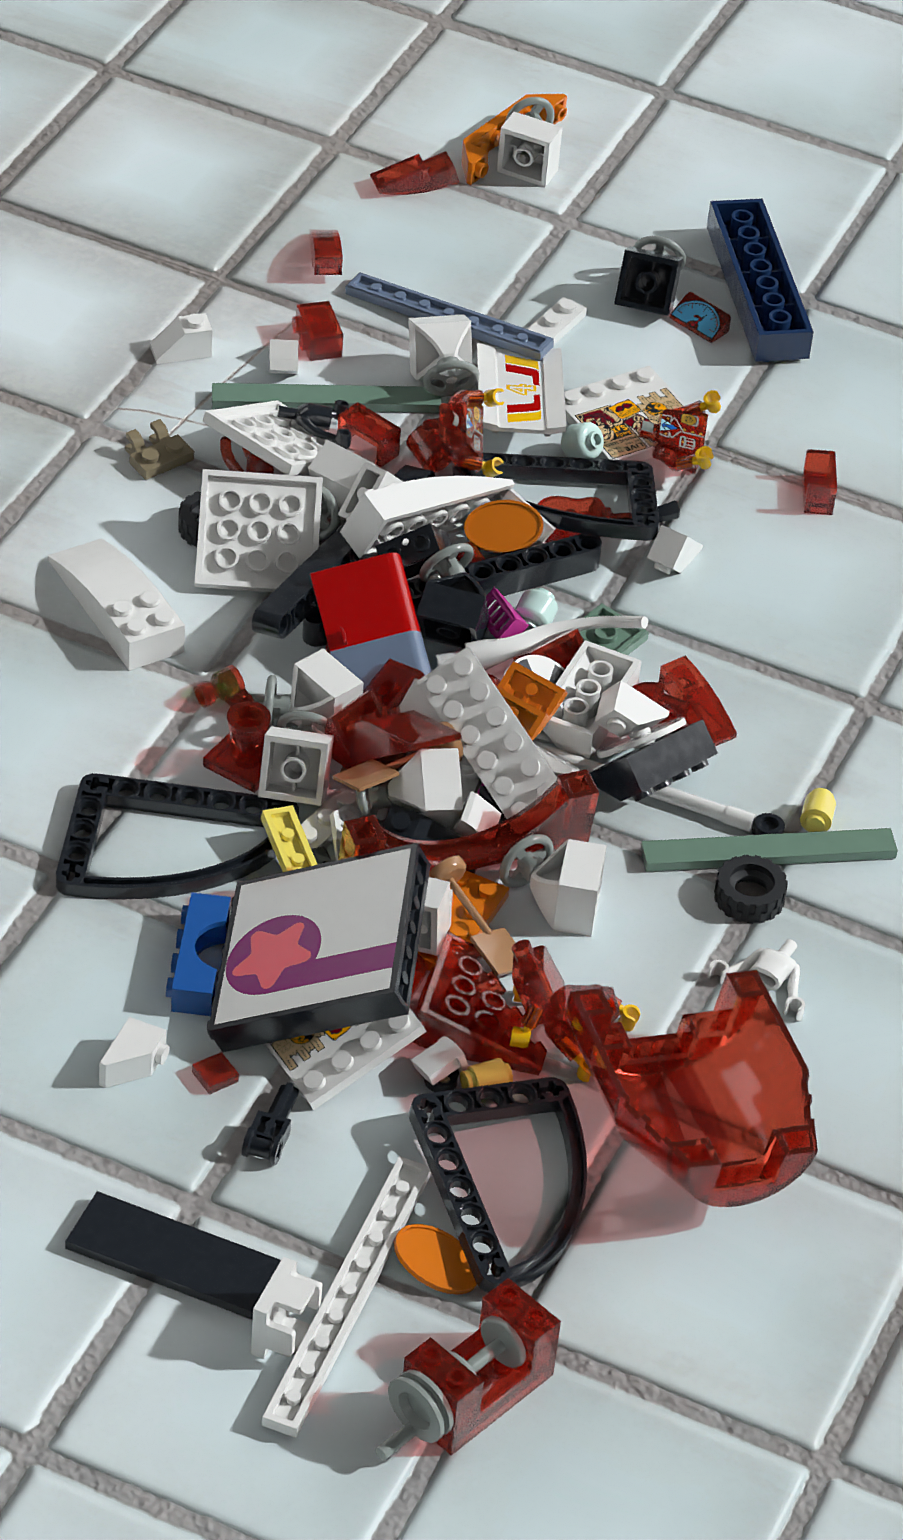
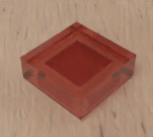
M222 1052L192 1064V1073L209 1095L239 1082V1073Z

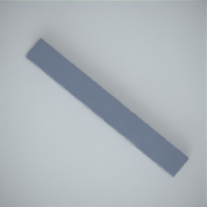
M361 272L345 286L347 295L414 318L465 315L471 320L472 338L541 361L554 347V338Z

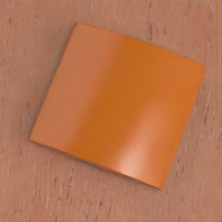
M515 661L511 663L499 685H495L532 741L550 721L568 694L563 688Z

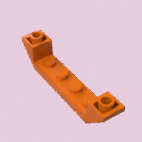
M526 94L464 138L461 162L466 183L471 186L487 174L489 169V151L499 146L501 127L505 123L507 114L515 104L529 97L544 98L553 106L555 113L553 124L562 121L567 114V95ZM534 105L527 106L518 113L525 115L531 111ZM544 107L539 113L543 121L546 120L547 116Z

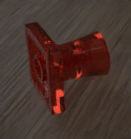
M243 701L229 708L227 712L229 733L203 757V767L255 793L259 790L264 738L271 722V713L267 707L258 702Z

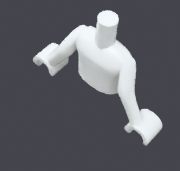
M787 939L778 951L770 948H759L745 960L730 967L722 960H714L710 963L708 978L710 979L713 975H720V984L722 985L726 984L729 976L749 970L748 974L751 980L769 990L779 989L782 983L789 978L787 986L788 998L785 1002L783 1014L786 1015L789 1011L797 1012L796 1021H801L803 1018L805 1002L802 998L798 997L800 967L796 964L795 960L790 958L797 948L795 941Z

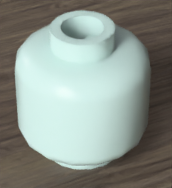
M592 422L571 424L566 427V432H563L561 437V447L567 457L596 458L600 455L604 445L601 430Z
M544 588L529 589L522 594L515 610L529 625L525 630L527 631L552 623L557 614L558 605L551 592Z

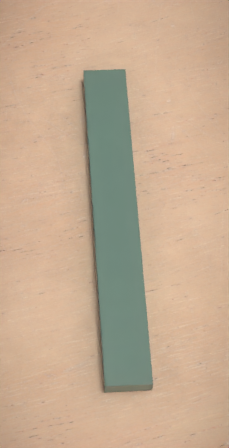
M212 383V409L276 400L291 408H297L298 405L304 403H315L331 406L332 410L336 400H345L349 404V411L441 413L442 408L441 396L431 394L424 387Z
M891 828L641 841L640 848L646 872L720 868L726 860L729 861L732 857H740L742 855L761 856V858L772 860L774 864L781 865L892 859L897 857L898 852Z

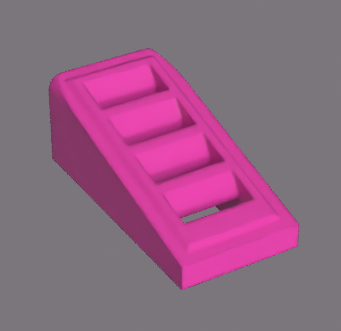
M494 587L487 594V607L492 604L488 609L489 622L487 628L496 639L511 637L526 630L529 626L498 589ZM499 606H501V607L494 613V615H493L492 617H490L491 614H492Z

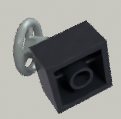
M661 236L643 237L634 244V247L629 246L626 248L614 304L668 316L673 311L680 271L686 264V255L683 249L674 241ZM656 244L655 249L652 251L642 249L645 245ZM664 247L674 251L677 256L669 255L664 250Z
M467 543L450 545L432 555L421 567L419 577L426 583L416 615L422 638L464 649V643L483 640L489 622L486 595L480 584L464 570L474 555L471 545ZM459 552H465L463 557L457 561L456 557Z

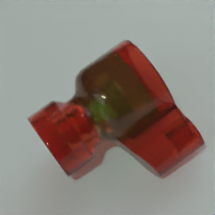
M228 665L214 672L210 682L203 681L193 688L195 697L203 708L215 704L218 698L229 704L234 711H239L254 702L251 694L245 689L242 675L233 665Z

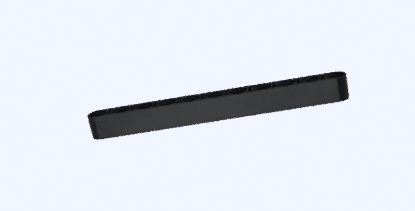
M404 465L394 475L403 482L436 477L434 471L410 465ZM345 523L256 608L251 624L254 632L280 639L286 638L318 606L310 573L367 558L360 559L340 533Z
M578 534L470 563L464 570L480 584L486 596L494 587L503 596L596 571L600 563L602 540L599 536ZM420 577L407 580L416 613L426 583ZM318 606L303 620L302 629L303 641L314 647L328 644Z

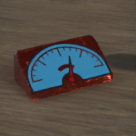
M688 292L669 316L673 321L710 343L724 336L730 330L731 316L693 292Z

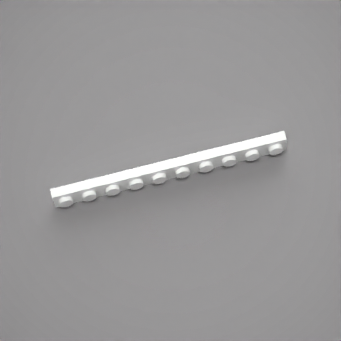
M401 1156L398 1157L262 1416V1426L294 1438L297 1437L394 1248V1240L397 1233L405 1227L431 1177L429 1166Z

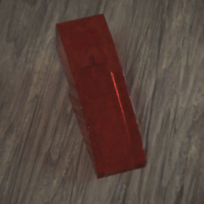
M446 151L426 160H422L420 154H416L370 174L378 193L389 195L424 193L445 188L459 182L455 166Z
M309 229L314 275H342L343 255L338 230Z
M686 655L661 665L658 684L676 701L675 712L680 717H684L688 725L703 719L715 747L737 737V732L720 699L708 681Z

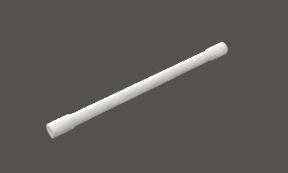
M533 741L535 744L586 773L604 765ZM669 786L654 792L653 788H650L652 795L649 797L720 820L724 824L747 832L752 830L753 821L756 817L754 813L733 806H725Z

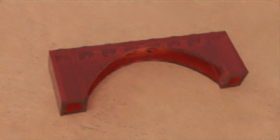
M587 769L557 775L556 781L540 797L505 821L475 834L440 841L413 840L398 836L381 827L375 815L347 820L343 823L338 860L418 843L431 865L430 871L443 860L458 855L464 860L466 871L502 863L508 851L515 844L534 834L548 836L553 842L554 851H556L567 839L589 842L600 792ZM534 844L526 848L525 851L533 853L544 848L542 844Z

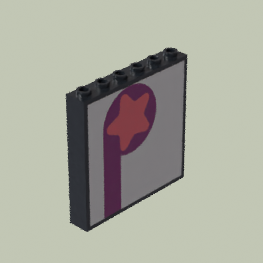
M413 843L237 882L235 895L231 900L230 920L226 926L227 935L225 945L222 947L221 966L217 972L216 991L212 997L211 1017L207 1022L208 1035L211 1040L216 1042L222 1052L409 1014L431 866L419 844Z

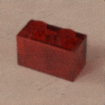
M322 301L296 305V316L292 317V327L294 333H298L300 348L302 351L305 350L309 361L342 357L344 335L330 302Z

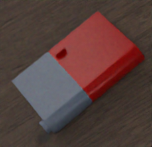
M382 554L310 573L330 653L364 682L362 706L405 695L415 678L420 680L431 672L400 554Z

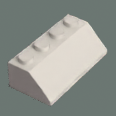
M586 640L583 642L556 682V685L566 690L568 694L543 728V731L558 749L589 760L592 759L609 733L607 729L595 722L601 694L621 680L636 690L638 688L641 660Z

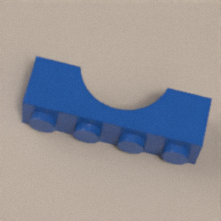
M191 892L189 905H183L181 925L185 926L184 929H178L176 936V949L180 950L179 953H173L171 961V973L175 974L174 978L168 977L166 985V997L171 998V1012L211 1016L212 997L216 991L217 969L204 963L198 955L209 947L225 944L226 926L230 920L231 897Z

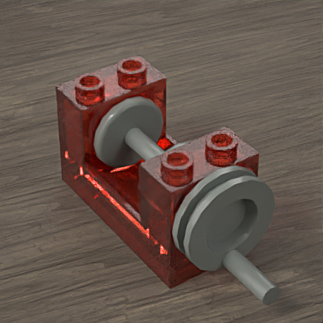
M507 1278L482 1298L479 1329L454 1349L447 1351L430 1337L404 1357L403 1373L398 1378L392 1380L388 1387L390 1403L404 1427L375 1449L377 1456L381 1460H386L415 1436L425 1442H436L452 1456L553 1376L561 1321L512 1280Z

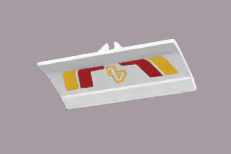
M477 343V368L480 373L478 394L496 388L504 390V392L495 394L496 400L504 402L503 405L488 407L484 402L478 401V408L480 409L479 427L491 430L492 433L496 434L501 431L544 434L546 437H550L551 434L566 432L561 348L551 349L541 361L507 349H496L494 346Z

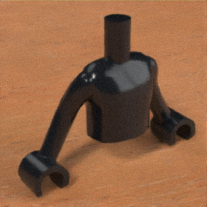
M336 400L333 410L331 406L315 403L300 404L297 408L278 407L277 417L295 420L299 426L311 435L329 440L345 449H348L351 445L350 430L338 429L336 435L325 431L330 429L332 418L344 421L348 417L349 404L347 401Z

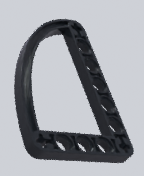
M466 451L457 452L453 455V476L485 477L482 470L461 464L462 457L485 462L499 457L503 460V464L494 467L497 471L503 473L493 478L626 485L630 520L578 514L526 501L556 529L592 536L641 541L655 540L659 532V514L653 467L649 463L630 460Z
M98 773L85 775L79 784L58 862L56 888L63 895L94 899L124 900L178 896L204 891L233 882L262 868L276 857L270 840L267 837L251 850L233 859L194 871L150 877L88 876L106 807L264 828L261 821L262 810L293 805L299 819V806L296 802L258 797L256 794ZM130 790L134 794L131 796H121L118 792ZM154 794H161L166 798L164 800L156 801L152 800L150 796ZM187 798L195 799L197 803L193 805H187L182 803L181 801ZM216 803H226L229 807L218 809L213 805ZM248 807H257L261 811L258 813H249L245 811V809ZM85 808H92L97 812L94 814H83L80 811ZM85 830L91 834L87 837H79L74 833ZM73 853H80L85 857L80 860H73L68 856ZM70 872L75 873V877L72 879V881H68Z
M545 1077L417 1095L413 1098L408 1113L409 1120L477 1285L486 1293L500 1294L532 1283L545 1274L560 1259L569 1245L580 1219L586 1196L587 1153L581 1122L568 1086L561 1079ZM512 1095H524L528 1098L529 1102H517ZM481 1099H492L498 1106H485ZM449 1103H460L466 1110L462 1112L455 1111L450 1108ZM555 1112L564 1139L568 1163V1193L564 1216L552 1238L540 1251L529 1259L509 1267L451 1126ZM427 1113H431V1114H430V1118H429V1122H427V1121H428V1115H427ZM428 1134H439L445 1141L441 1143L433 1142L429 1139ZM439 1161H451L456 1166V1169H444L440 1166ZM454 1187L461 1188L466 1191L467 1196L457 1197L451 1193L450 1189ZM464 1215L474 1216L479 1221V1224H467L461 1217ZM473 1244H486L491 1251L488 1253L478 1252L473 1247ZM489 1268L491 1270L492 1275H487Z

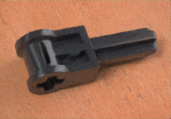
M287 1082L286 1085L280 1086L268 1113L258 1110L252 1125L246 1132L242 1145V1156H257L269 1160V1163L272 1165H277L291 1131V1119H288L300 1093L299 1089L294 1087V1083Z

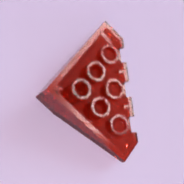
M447 932L413 1011L426 1032L412 1042L427 1049L438 1042V1039L446 1036L459 1046L466 1060L482 1063L500 1058L504 1064L508 1063L511 1070L539 1076L543 1068L547 1049L541 1041L534 1044L531 1039L526 1048L510 1046L513 1026L524 1028L526 1018L518 1006L510 1008L502 997L506 992L505 987L493 971L488 974L479 963L482 956L475 946Z

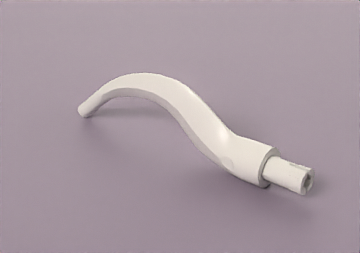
M598 616L570 619L538 626L507 638L464 643V647L469 646L483 668L488 669L523 653L542 641L556 636L598 628L645 629L648 625V619L645 616ZM462 650L441 655L437 654V667Z

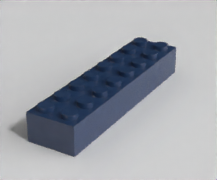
M763 198L710 201L707 230L755 362L809 359L814 331Z

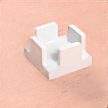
M283 1256L253 1308L252 1355L264 1359L269 1350L287 1357H291L292 1354L295 1355L311 1324L290 1317V1312L302 1314L306 1306L317 1310L321 1305L322 1283L298 1274L296 1272L297 1261Z

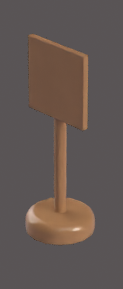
M445 721L434 725L430 731L431 746L424 749L458 748L460 762L463 757V746L457 731L451 724ZM417 752L386 765L371 759L332 776L334 780L361 792L399 776V771L395 769L404 766Z
M459 855L452 856L432 868L429 877L450 882V888L483 933L471 936L469 940L494 974L499 977L512 973L513 964L516 971L530 968L532 964L507 930L503 927L491 931L488 924L457 884L466 871L464 860ZM513 945H515L519 953V956L517 957L518 962L516 961L515 956L511 950Z

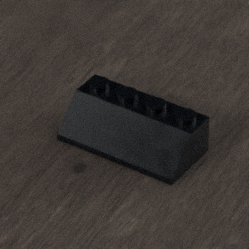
M702 719L655 739L654 742L637 748L583 776L586 782L619 801L633 797L636 802L652 795L650 788H653L654 792L671 785L670 778L675 782L689 776V768L692 772L708 766L707 759L718 754Z

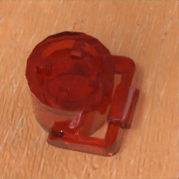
M451 417L424 420L422 425L418 426L408 436L406 446L423 469L431 470L435 473L446 468L452 462L453 456L456 455V449L452 445L456 430L454 424H452Z

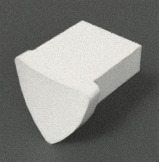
M446 1036L441 1037L437 1040L438 1042L411 1059L414 1068L432 1085H435L456 1069H458L460 1075V1072L467 1070L468 1067L462 1050Z

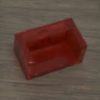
M359 402L338 415V429H348L351 432V437L357 435L377 447L376 465L383 467L399 456L400 427Z
M806 450L802 473L804 513L833 515L837 494L835 451Z

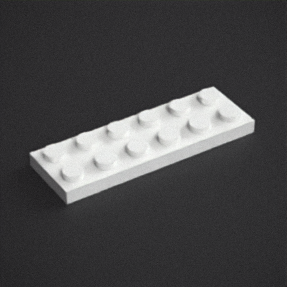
M469 646L416 682L440 719L451 724L457 731L462 742L463 754L518 836L523 835L572 801Z

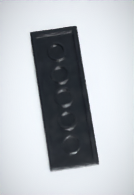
M99 1191L95 1193L65 1240V1249L252 1320L253 1308L281 1262L278 1258Z

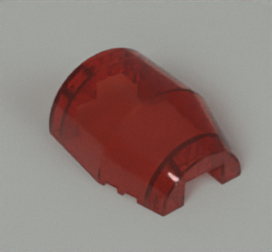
M757 970L726 973L714 1010L683 1014L676 1033L630 1039L621 1022L611 1023L614 1012L602 988L570 991L566 1005L568 1026L619 1134L631 1147L698 1201L715 1207H737L763 1200L790 1185L812 1163L818 1148L815 1121L811 1118L810 1110L812 1094H809L808 1091L809 1069Z

